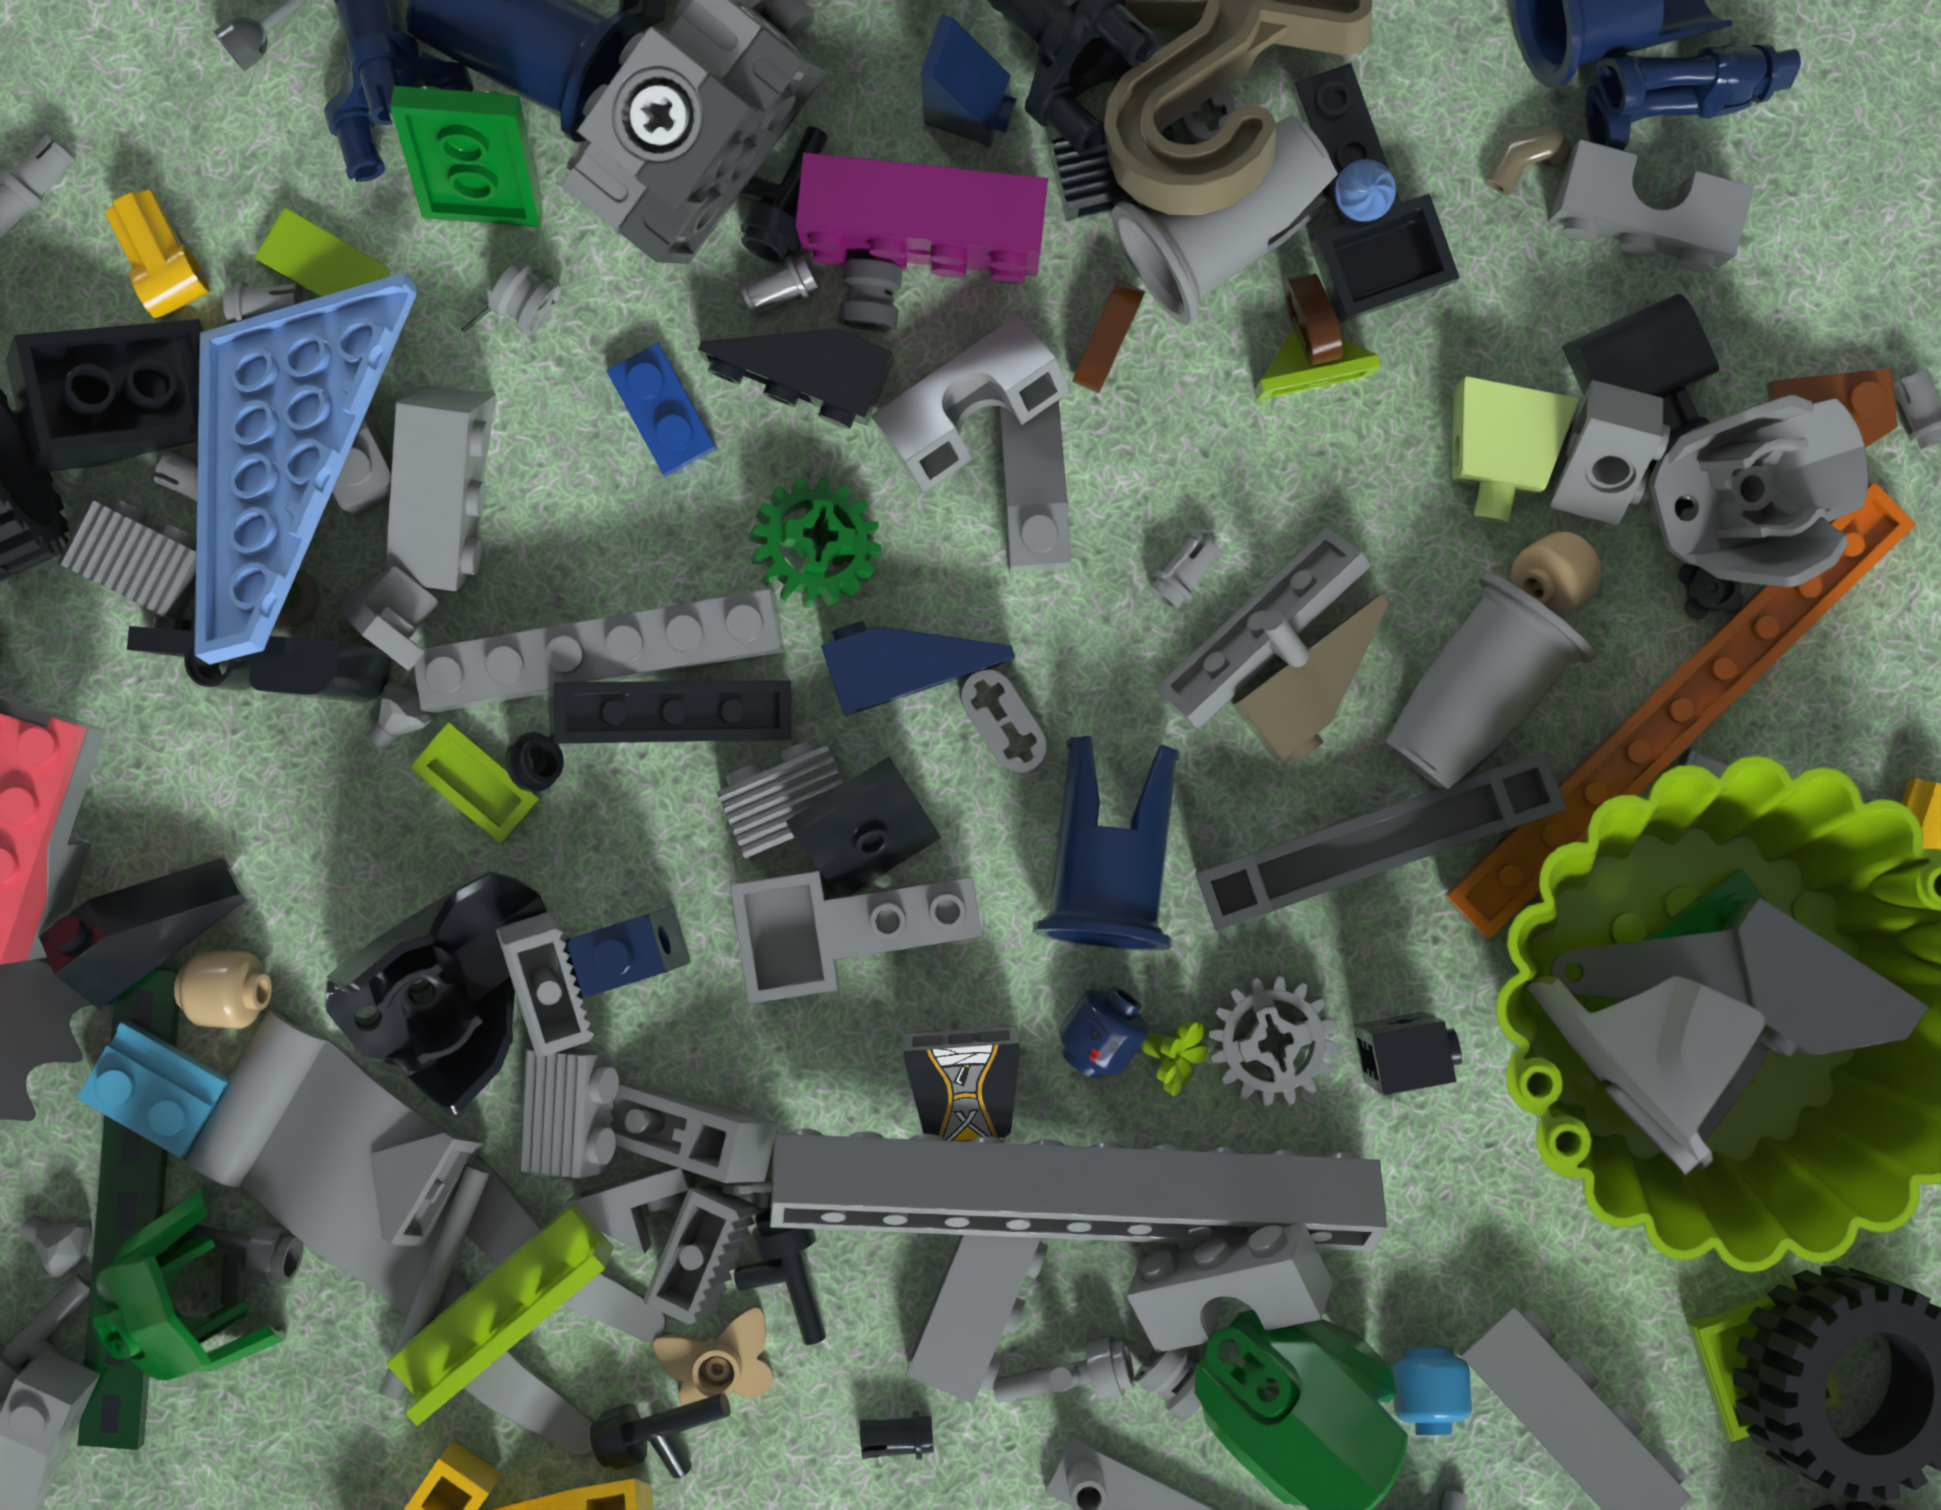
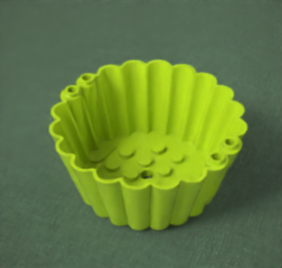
M1754 755L1735 761L1719 777H1716L1708 769L1699 766H1676L1662 774L1653 785L1646 799L1636 795H1618L1611 798L1594 812L1584 843L1572 842L1560 846L1546 858L1540 871L1539 889L1541 903L1531 905L1519 913L1509 928L1507 946L1511 960L1520 970V973L1505 983L1498 994L1495 1008L1499 1026L1506 1037L1516 1043L1505 1073L1507 1090L1514 1103L1525 1112L1537 1116L1536 1147L1542 1161L1556 1174L1567 1178L1582 1179L1583 1193L1588 1208L1600 1221L1612 1227L1630 1228L1643 1223L1647 1237L1657 1251L1672 1259L1687 1261L1702 1257L1714 1247L1721 1259L1734 1269L1757 1272L1767 1270L1779 1262L1787 1249H1790L1799 1258L1814 1263L1832 1261L1845 1254L1851 1247L1859 1227L1871 1232H1890L1904 1226L1914 1215L1919 1203V1184L1936 1185L1941 1183V850L1922 849L1923 831L1918 818L1908 807L1894 800L1881 799L1863 804L1858 787L1849 776L1837 769L1818 767L1803 772L1793 780L1785 767L1772 758ZM1743 869L1769 904L1929 1007L1909 1037L1904 1040L1819 1055L1794 1051L1791 1057L1783 1053L1779 1055L1767 1048V1058L1743 1094L1717 1129L1704 1142L1712 1153L1713 1162L1702 1171L1695 1166L1684 1175L1610 1098L1605 1091L1610 1085L1600 1082L1528 990L1527 986L1538 977L1550 976V965L1553 959L1564 951L1641 941L1733 870ZM1575 963L1568 964L1564 971L1566 978L1570 981L1577 980L1581 975L1580 967ZM1572 994L1589 1013H1596L1624 1001Z

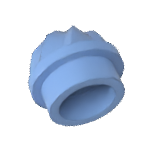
M1370 159L1358 160L1347 165L1337 177L1334 188L1335 200L1339 209L1350 219L1361 222L1372 221L1383 216L1393 204L1396 193L1395 181L1389 169L1380 162Z

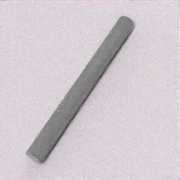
M467 1164L394 1353L432 1322L490 1174L488 1170L472 1164ZM388 1367L379 1392L385 1397L401 1400L406 1386Z

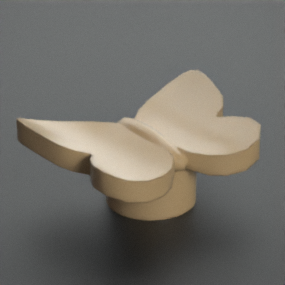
M753 1305L739 1313L727 1324L718 1338L709 1337L704 1342L689 1336L664 1334L653 1341L654 1352L666 1373L671 1378L682 1381L679 1389V1402L681 1406L721 1393L727 1396L731 1392H735L739 1396L747 1398L758 1397L770 1389L774 1378L772 1367L765 1359L758 1356L764 1350L766 1344L765 1315L759 1305Z

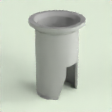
M1290 115L1275 124L1276 161L1261 186L1236 205L1205 215H1168L1147 206L1135 207L1133 204L1124 201L1117 204L1112 210L1113 227L1131 266L1153 298L1175 321L1184 325L1194 321L1199 316L1198 304L1200 298L1283 244L1329 205L1327 199L1321 196L1320 192L1337 176V172L1328 152L1316 134L1305 122H1302L1294 115Z
M1490 572L1482 573L1478 579L1482 587V599L1430 664L1431 668L1416 686L1386 740V743L1390 745L1388 748L1390 752L1437 788L1445 787L1449 789L1456 782L1467 779L1502 746L1514 730H1518L1571 663L1580 661L1591 663L1596 657L1595 651L1589 643L1563 619L1519 587Z

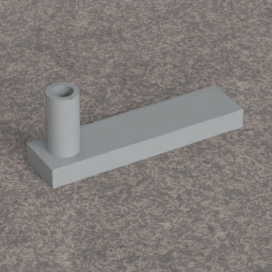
M1073 1434L1070 1435L1045 1486V1493L1071 1505L1074 1510H1223Z

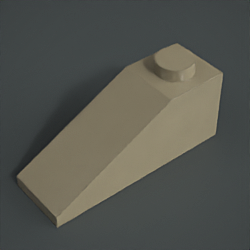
M1383 593L1372 598L1307 648L1309 659L1305 665L1293 667L1287 663L1233 704L1234 708L1275 761L1283 760L1289 755L1297 763L1324 742L1318 733L1331 723L1389 605V601Z

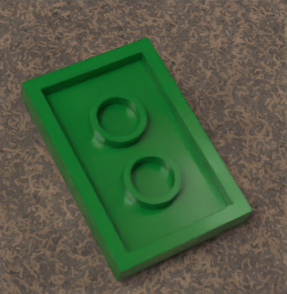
M394 86L390 108L422 218L540 227L543 205L519 95H506L496 91L468 92L442 90L432 86H422L419 88Z

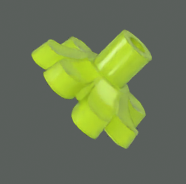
M1184 1020L1173 1036H1164L1151 1031L1143 1043L1144 1053L1160 1059L1161 1066L1157 1071V1078L1163 1082V1089L1174 1097L1179 1095L1182 1086L1186 1087L1190 1083L1194 1074L1191 1064H1202L1206 1058L1208 1046L1199 1044L1205 1034L1206 1027L1204 1023Z

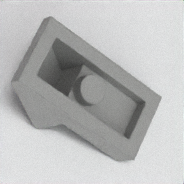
M394 566L386 569L341 598L334 608L362 636L409 671L424 653L410 637L435 608L438 600L401 569Z
M667 1165L574 1194L565 1204L568 1207L575 1202L600 1232L638 1252L646 1254L652 1244L640 1205L647 1203L649 1212L675 1206L684 1201L682 1192L689 1190L694 1183V1178L690 1171L673 1165Z

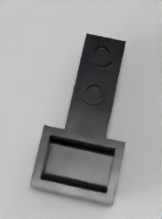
M1349 63L1295 82L1292 92L1302 120L1319 138L1337 172V176L1322 192L1327 199H1331L1340 225L1316 233L1311 242V249L1338 320L1343 323L1454 284L1460 277L1430 193L1401 203L1396 190L1390 209L1383 216L1366 222L1350 219L1339 209L1334 194L1335 183L1340 172L1347 165L1358 160L1370 159L1380 162L1389 169L1352 64Z
M1675 294L1574 339L1562 347L1584 396L1591 381L1595 380L1663 398V424L1670 426V436L1664 454L1672 449L1682 435L1710 423L1705 417H1699L1686 388L1718 373L1719 364L1693 307L1683 295ZM1651 459L1648 465L1651 473L1653 472L1657 460ZM1677 499L1675 503L1677 517L1681 515L1684 508L1693 507L1691 500Z
M154 617L153 628L129 626L127 650L184 657V665L188 676L196 684L204 687L243 691L253 687L258 691L316 699L368 702L377 698L384 691V686L389 681L391 657L377 648L340 641L269 636L263 651L229 659L228 668L222 674L219 662L208 664L195 656V631H191V620Z

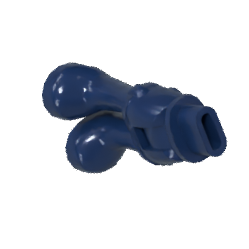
M1733 44L1720 48L1707 47L1699 51L1696 56L1689 58L1633 57L1627 54L1605 57L1599 60L1595 66L1597 85L1590 86L1586 94L1585 117L1590 142L1624 151L1629 143L1631 124L1635 121L1660 115H1697L1699 118L1711 119L1747 109L1752 106L1753 101L1757 104L1767 102L1774 92L1787 90L1792 87L1801 66L1799 52L1797 49L1776 52L1772 45L1756 44L1746 47Z

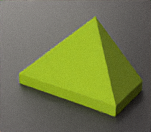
M1292 330L1254 389L1256 399L1258 401L1372 376L1381 367L1379 355L1342 339L1341 359L1310 365L1294 330Z

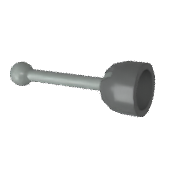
M287 0L259 22L249 17H236L225 22L213 32L242 70L246 71L266 53L268 43L266 32L308 0Z

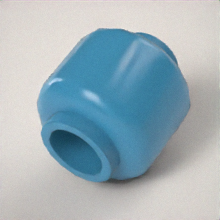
M1453 1347L1405 1348L1406 1357L1398 1359L1392 1365L1395 1390L1397 1392L1393 1397L1396 1417L1403 1422L1415 1423L1416 1435H1452V1422L1466 1420L1472 1411L1470 1370L1467 1362L1459 1357H1454Z

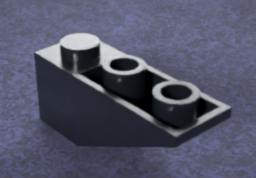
M837 328L701 341L698 348L703 360L710 362L707 371L711 374L738 385L741 384L743 377L765 385L762 392L765 396L791 407H796L798 399L820 407L818 417L845 429H851L854 421L865 426L868 425L894 362L891 350Z

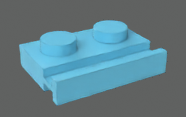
M129 1020L122 1021L116 1029V1035L110 1045L105 1047L76 1098L175 1156L182 1158L188 1153L230 1080L228 1077Z

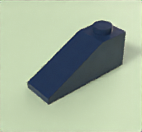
M941 14L921 71L924 124L991 147L996 130L1007 133L1018 99L1009 96L1011 75L954 18Z
M864 621L831 631L830 634L833 642L821 645L845 716L1015 660V654L1011 645L885 627H875L867 630Z

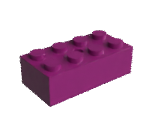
M803 152L796 229L803 252L813 253L812 260L821 264L845 265L848 257L892 263L903 268V271L907 270V263L931 265L930 272L932 274L950 278L965 277L966 269L990 272V279L993 281L1021 284L1025 282V276L1037 277L1048 178Z

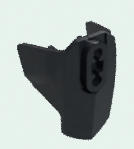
M491 871L459 887L380 935L334 969L327 976L328 980L326 981V1012L364 1058L398 1066L409 1080L433 1103L448 1115L458 1114L502 1069L509 1047L513 1042L512 1024L515 989L496 930L502 926L546 913L547 910L539 892L516 878ZM365 1006L377 1008L376 1012L369 1018H360L356 1015Z

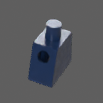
M674 906L565 939L583 998L654 977L691 963ZM658 930L663 938L665 952L660 943Z

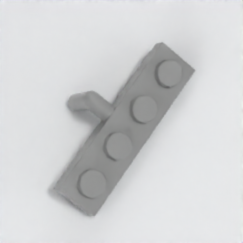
M1329 527L1324 528L1155 688L1167 704L1198 730L1275 656L1278 655L1293 667L1305 665L1309 659V651L1298 635L1371 567L1370 563L1362 551Z

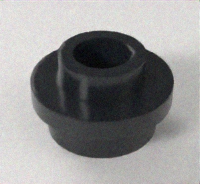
M529 732L519 735L511 741L506 751L505 764L510 779L517 787L527 792H539L551 787L561 775L564 767V757L559 745L550 743L549 737L540 733ZM529 756L533 761V769L530 766Z

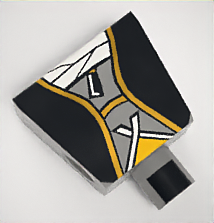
M1017 1026L904 1034V1061L923 1134L937 1135L945 1141L970 1142L979 1137L1005 1138L1010 1136L1020 1055Z

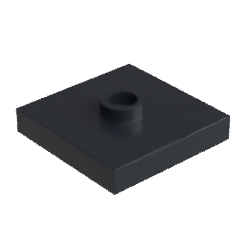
M890 756L786 820L794 837L839 898L851 895L942 838Z

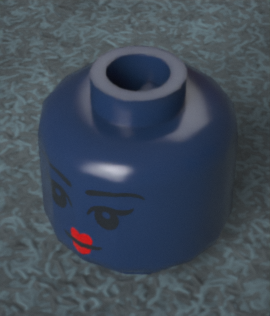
M1112 987L1109 992L1097 989L1087 990L1079 998L1059 1029V1037L1065 1047L1062 1051L1063 1057L1078 1071L1095 1079H1101L1104 1074H1121L1148 1035L1146 1022L1139 1014L1142 1008L1141 1003L1130 993L1118 987Z

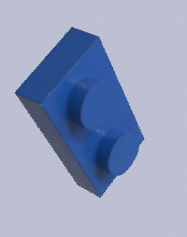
M658 342L606 370L665 477L717 449Z

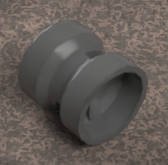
M855 259L846 261L843 282L850 291L847 292V299L840 303L839 324L853 329L880 332L897 330L899 311L894 305L892 294L901 289L903 268L892 263L877 260Z

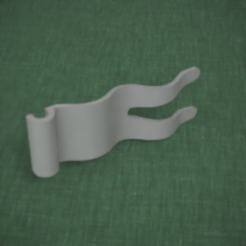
M270 1007L228 1077L230 1080L216 1102L215 1107L188 1153L183 1158L196 1171L216 1182L232 1187L241 1186L303 1243L335 1266L376 1290L408 1318L455 1194L423 1247L390 1245L381 1236L371 1153L450 1132L425 1117L391 1092L341 1046L316 1031L309 1032L299 1028L284 1018L286 1015L284 1012L275 1007ZM477 1155L472 1165L482 1167L488 1170L490 1174L466 1235L492 1261L499 1265L543 1227L527 1210L504 1179ZM454 1266L433 1320L468 1291ZM603 1272L598 1274L562 1305L644 1342H651L660 1337L666 1325L665 1314L646 1305L643 1302L644 1296ZM511 1349L464 1387L470 1394L496 1413L537 1433L572 1455L584 1456L593 1451L590 1440V1427L594 1420L587 1416L556 1387L529 1368Z

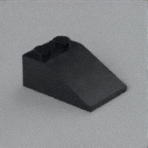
M199 319L14 335L6 357V364L31 474L93 467L198 441L200 332H202Z

